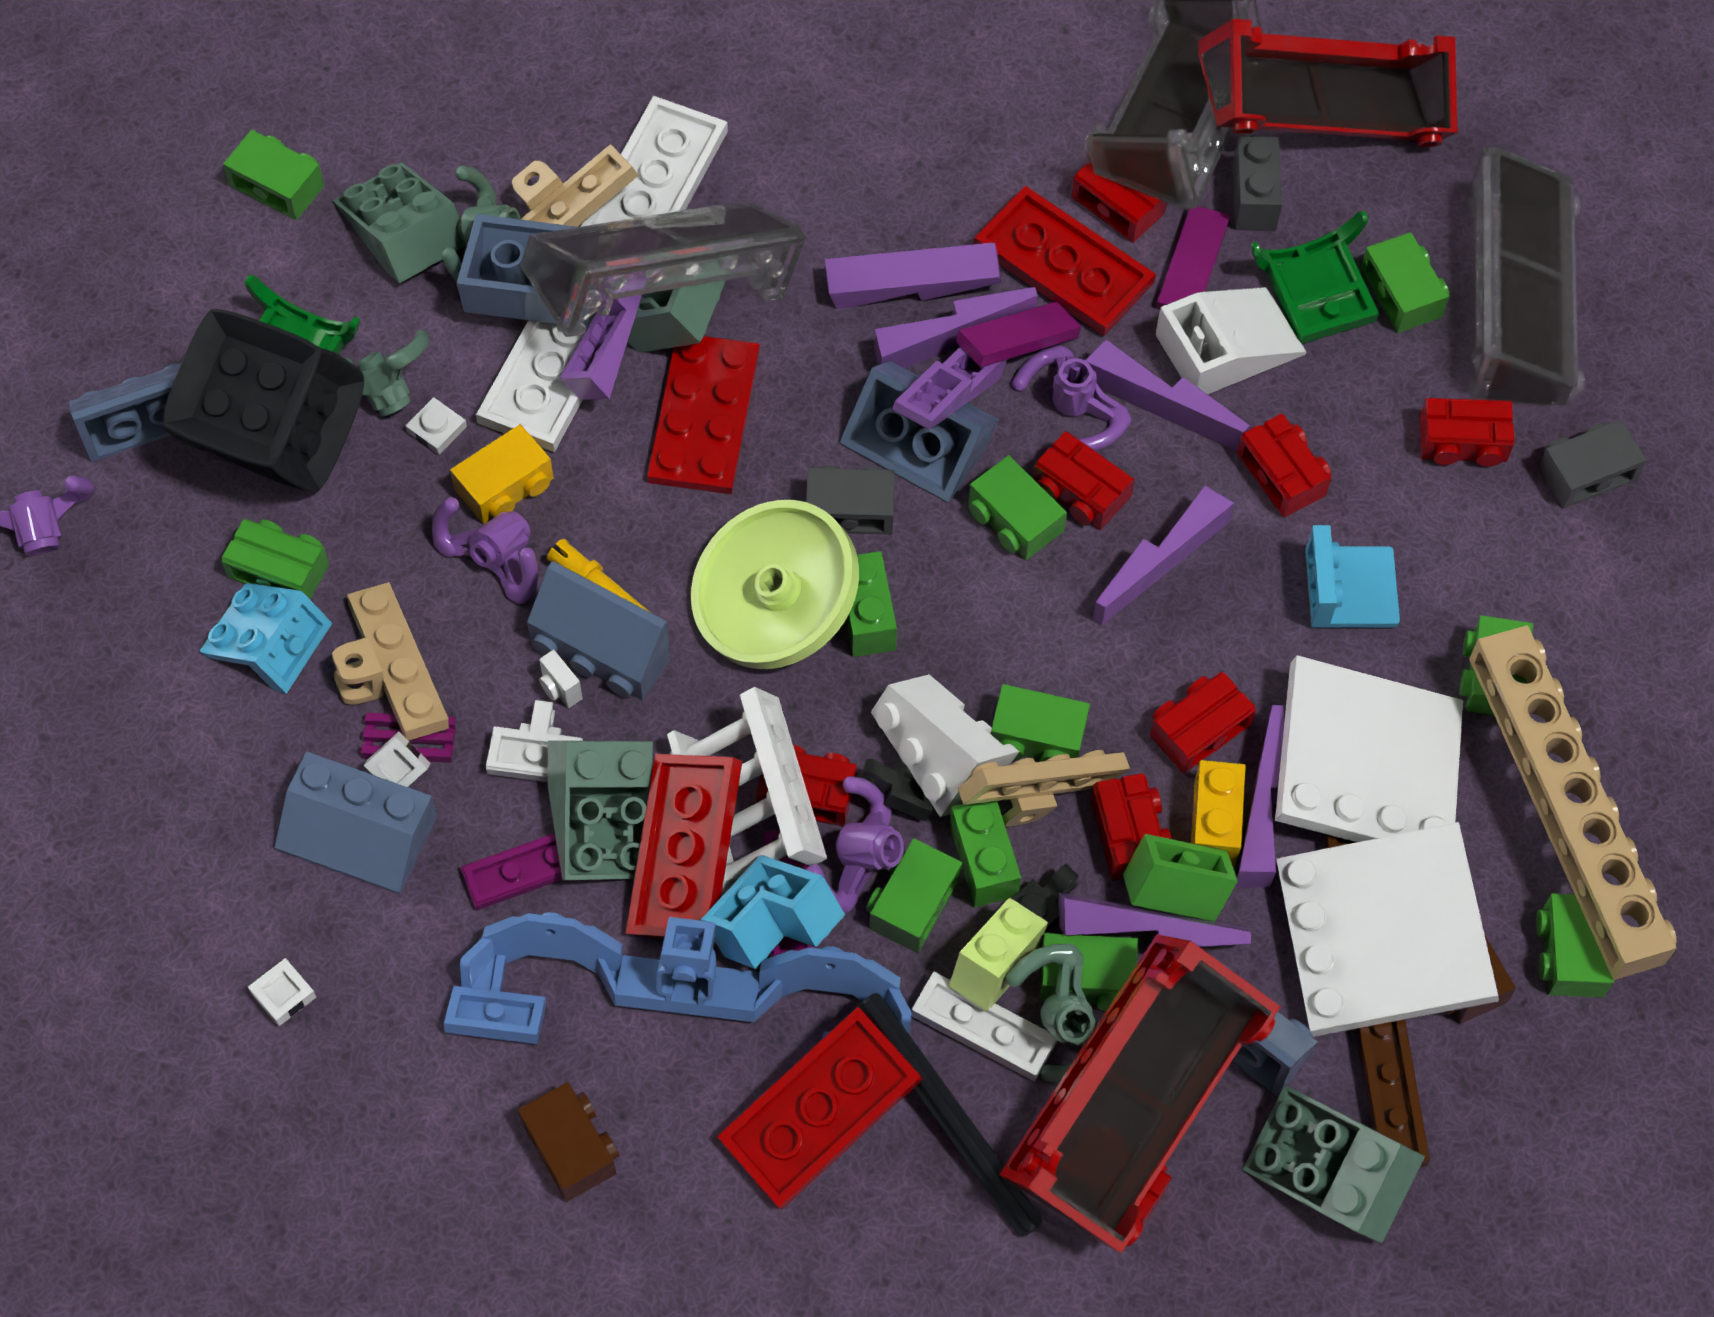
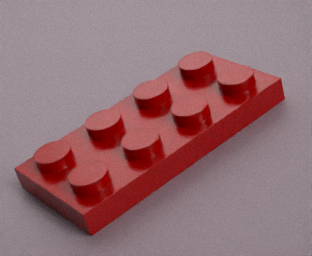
M1026 185L974 237V244L995 242L999 265L1031 287H1035L1038 292L1051 301H1057L1067 312L1102 336H1105L1155 282L1156 273Z
M703 336L701 343L674 347L647 475L648 483L732 495L760 353L759 343Z
M655 754L626 934L636 937L664 939L669 917L702 921L701 919L721 898L742 768L741 760L734 757Z
M857 1007L717 1137L777 1207L783 1210L924 1078L862 1009Z

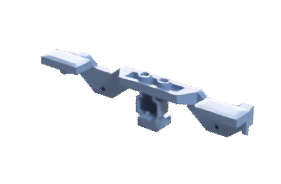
M547 912L542 915L528 913L520 917L512 916L484 928L482 938L461 957L460 973L462 987L453 986L444 1021V1031L449 1034L538 1044L546 1007V997L501 992L506 964L528 955L578 962L599 976L615 1006L755 1022L781 997L804 989L851 994L861 1001L872 994L879 993L909 1034L912 1012L900 991L901 978L874 960L864 959L856 953L844 952L837 947L827 946L821 949L808 947L800 951L790 950L763 960L760 972L716 967V953L713 950L716 922L669 917L660 960L625 956L623 955V944L598 928L584 925L576 919L564 918L557 913ZM824 1031L823 1038L830 1032Z

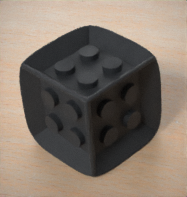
M213 308L202 319L185 353L168 396L163 426L171 436L198 450L212 452L225 460L279 483L315 493L328 480L343 449L362 398L364 375L359 368L339 354L328 349L319 348L317 345L296 334L236 312Z

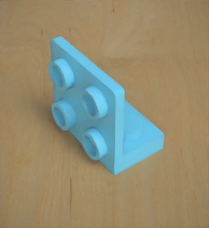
M1313 525L1305 550L1311 628H1396L1400 622L1393 548L1389 546H1339L1338 542H1332L1330 525Z
M246 583L233 596L231 605L219 623L210 630L208 639L200 649V652L209 659L249 665L272 689L287 694L331 627L332 622L302 591Z

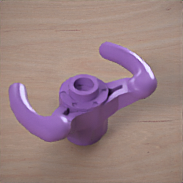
M1057 345L1038 352L1030 357L1017 371L1012 381V387L1014 390L1021 392L1026 389L1031 378L1046 365L1055 366L1057 375L1054 376L1052 402L1056 410L1068 416H1079L1087 412L1109 422V427L1091 437L1079 439L1094 451H1099L1115 442L1123 435L1131 423V416L1127 408L1103 393L1097 385V375L1091 365L1085 360L1074 358L1073 352L1064 346Z
M83 476L67 477L65 480L67 490L54 500H52V497L42 496L39 490L21 493L15 496L16 503L9 506V511L0 510V526L15 531L19 548H24L26 556H34L60 548L58 539L62 538L58 520L74 504L84 502L92 497L95 492L92 480Z
M454 497L446 498L437 507L432 519V537L435 548L445 557L452 558L462 555L471 557L478 565L492 570L500 578L505 595L510 601L520 605L526 604L534 595L538 584V564L535 553L531 548H524L528 545L531 535L527 521L516 512H502L479 529L451 535L448 530V523L451 516L459 509V502Z
M853 776L844 779L843 788L848 793L858 794L865 798L870 805V814L867 815L863 823L851 822L846 824L836 839V852L841 863L844 865V869L839 882V890L835 892L831 887L830 889L844 913L850 912L856 905L858 896L873 871L880 869L889 870L900 862L904 851L902 836L893 827L888 826L892 812L889 806L884 805V794L870 781ZM812 864L807 867L806 870L822 875L826 881L820 866Z

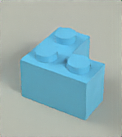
M760 855L701 920L716 922L714 941L725 958L756 969L769 956L770 952L784 936L817 947L845 916V913L822 875Z

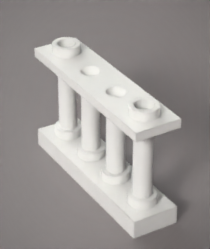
M756 687L740 694L744 707L743 718L699 741L675 730L667 734L672 750L670 754L710 756L750 734L753 737L756 752L753 759L742 764L739 786L764 774L769 792H767L765 799L734 815L731 837L774 814L776 815L781 832L778 836L779 839L736 861L733 860L729 846L721 897L760 855L779 860L787 855L789 858L808 865L818 864L827 859L779 698Z

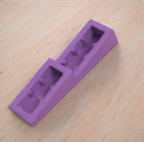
M654 234L623 236L587 300L597 313L560 377L580 400L610 399L659 243Z
M995 242L825 259L829 295L836 309L857 307L913 293H918L921 301L1002 283Z
M1031 287L953 301L952 316L875 329L874 352L877 364L880 365L892 361L906 368L960 346L956 342L960 329L1036 308L1038 296L1036 288Z
M1105 340L1085 360L1091 365L1093 371L1096 372V383L1102 391L1235 451L1238 449L1240 437L1250 428L1249 424L1184 377L1171 387L1108 340Z
M960 346L943 364L936 360L895 400L892 410L930 430L999 381L1007 359L979 367Z
M1204 486L1159 547L1145 539L1141 541L1096 601L1093 621L1102 626L1227 525L1231 519L1234 502Z
M1272 705L1266 723L1236 874L1238 882L1235 887L1270 888L1276 873L1272 804H1277L1284 732L1283 705Z
M1058 892L1059 929L1065 935L1151 931V942L1159 934L1191 940L1199 947L1251 944V932L1240 925L1218 921L1213 922L1158 910H1146L1141 907Z

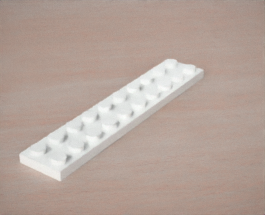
M656 96L652 97L621 153L639 176L581 225L584 228L599 229L600 231L597 282L623 236L654 234L659 243L651 268L657 264L728 132L726 121ZM592 307L587 328L528 320L476 413L477 423L504 434L521 424L540 447L555 452L583 401L565 385L560 377L597 313L596 310Z

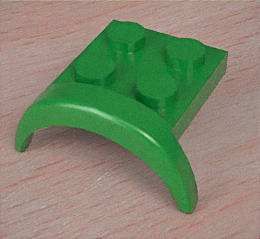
M1365 211L1357 212L1349 221L1334 231L1299 246L1269 250L1259 247L1257 242L1251 244V252L1255 262L1260 269L1267 272L1288 321L1301 344L1377 321L1379 312L1348 248V245L1357 238L1367 225L1368 215Z
M249 275L245 280L247 291L265 310L259 321L296 334L317 345L319 348L328 349L339 354L343 346L350 343L359 330L360 319L356 316L350 322H338L322 318L283 299L263 284L256 276Z

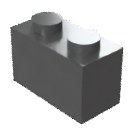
M1238 136L1232 162L1235 230L1276 231L1282 207L1279 137Z
M1618 420L1608 425L1604 423L1593 425L1582 435L1569 440L1563 437L1553 441L1545 448L1538 469L1564 509L1638 480L1647 460L1622 420Z
M833 465L808 468L807 503L826 511L848 534L892 535L894 470H883L874 466L863 469H840Z

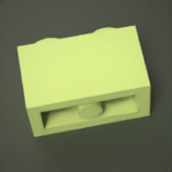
M1009 897L960 951L949 987L988 1012L1010 987L1006 982V974L1020 959L1039 949L1048 922Z

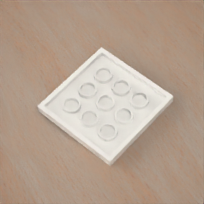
M1296 655L1290 663L1275 821L1355 842L1455 823L1463 700Z
M1459 822L1276 858L1312 1037L1499 1001Z

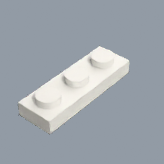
M934 971L911 1009V1016L1035 1082L1056 1045L1057 1039L1043 1028L997 1004H994L986 1012L949 987L950 979Z

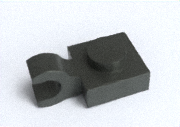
M867 758L863 773L858 772L856 774V777L870 781L883 794H886L884 805L922 821H925L932 812V804L924 795L923 790L906 764L897 761L893 769H890L877 760Z
M1064 864L1054 873L1043 888L1032 879L1012 899L1047 921L1048 924L1044 932L1046 933L1059 921L1058 892L1069 894L1078 886L1075 881L1079 878V875L1067 864Z

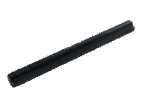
M875 993L865 998L858 1007L862 1009L924 1078L913 1088L1017 1234L1024 1237L1032 1233L1042 1224V1217L1024 1192L1000 1175L1004 1168L1003 1163L879 993Z

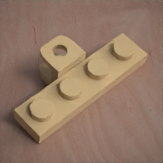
M610 144L565 183H562L560 178L547 164L542 161H533L513 178L512 185L530 210L521 220L578 227L639 175L633 166ZM539 176L536 184L527 185L530 178Z
M390 583L347 594L348 606L362 639L341 645L332 653V659L337 669L334 672V681L343 702L350 705L365 703L384 697L385 691L402 734L408 741L449 729L448 716ZM350 658H359V661L346 664V661ZM364 682L363 686L358 689H352L347 685Z
M1095 750L1077 758H1070L1069 754H1060L1042 762H1035L1034 758H1024L1006 766H999L998 762H988L973 769V776L959 786L958 791L964 805L1010 799L1013 808L1006 812L1002 818L1006 827L1018 826L1040 820L1057 807V803L1053 794L1090 790L1096 782L1118 778L1128 771L1130 767L1124 752L1105 754L1103 750Z

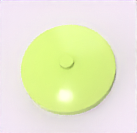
M776 500L745 510L727 522L714 535L697 563L691 586V607L699 631L705 640L722 656L748 668H780L807 658L822 648L838 632L851 611L859 583V563L855 547L847 532L831 515L810 503L798 500Z

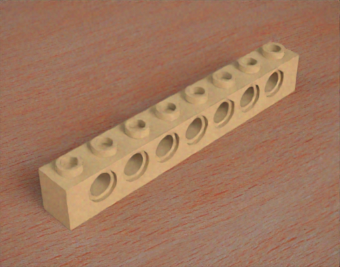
M1528 625L1478 639L1469 660L1613 980L1665 965L1677 949L1674 928L1661 915L1656 904L1657 893L1649 878H1644L1637 863L1638 852L1630 837H1625L1619 824L1618 807L1612 797H1607L1601 785L1599 766L1592 756H1588L1584 748L1581 727L1577 719L1570 717L1566 709L1562 686L1557 678H1552L1548 670L1546 653L1540 640L1534 639ZM1512 675L1523 677L1528 684L1517 682ZM1529 714L1541 716L1546 723H1539L1533 720ZM1547 753L1560 756L1564 763L1553 761ZM1565 793L1577 795L1583 803L1571 801ZM1584 833L1595 835L1601 844L1590 842L1586 839ZM1602 874L1614 876L1620 885L1608 883ZM1621 915L1633 917L1639 927L1629 926L1623 921Z

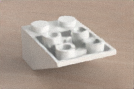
M1266 287L1198 292L1160 307L1156 337L1181 378L1184 377L1206 394L1306 354V350Z

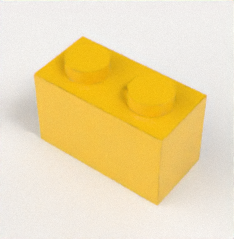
M521 424L450 469L454 490L483 524H486L502 512L513 511L515 504L528 495L532 497L540 495L548 488L551 480L554 479L550 457Z
M1200 760L1194 781L1191 843L1228 851L1232 866L1235 868L1241 850L1246 765Z

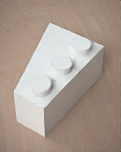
M925 675L889 684L871 713L903 763L909 768L926 798L930 801L938 815L943 817L951 814V806L963 804L958 787L973 776V769L988 762H998L999 766L1010 765L1019 751L1011 744L1002 745L990 734L992 727L983 720L974 721L963 711L965 704L931 675Z

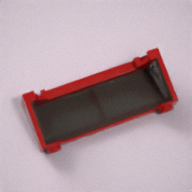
M1233 18L1198 40L1199 60L1217 127L1233 128V133L1252 134L1258 130L1413 140L1417 141L1420 147H1435L1442 145V140L1458 133L1455 37L1437 35L1433 37V44L1426 46L1425 44H1417L1414 39H1409L1401 44L1265 34L1262 33V27L1254 26L1252 28V20Z
M1157 934L1000 1172V1175L1105 1246L1122 1253L1125 1247L1131 1246L1138 1239L1143 1230L1144 1224L1141 1221L1142 1210L1138 1205L1241 1046L1243 1044L1249 1045L1254 1041L1261 1042L1266 1039L1275 1026L1276 1020L1274 1016L1281 1006L1191 940Z

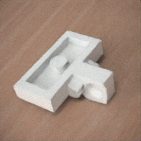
M535 700L531 724L521 723L519 730L494 726L486 764L487 774L548 782V740H583V738L561 735V728L553 727L555 717L553 702Z

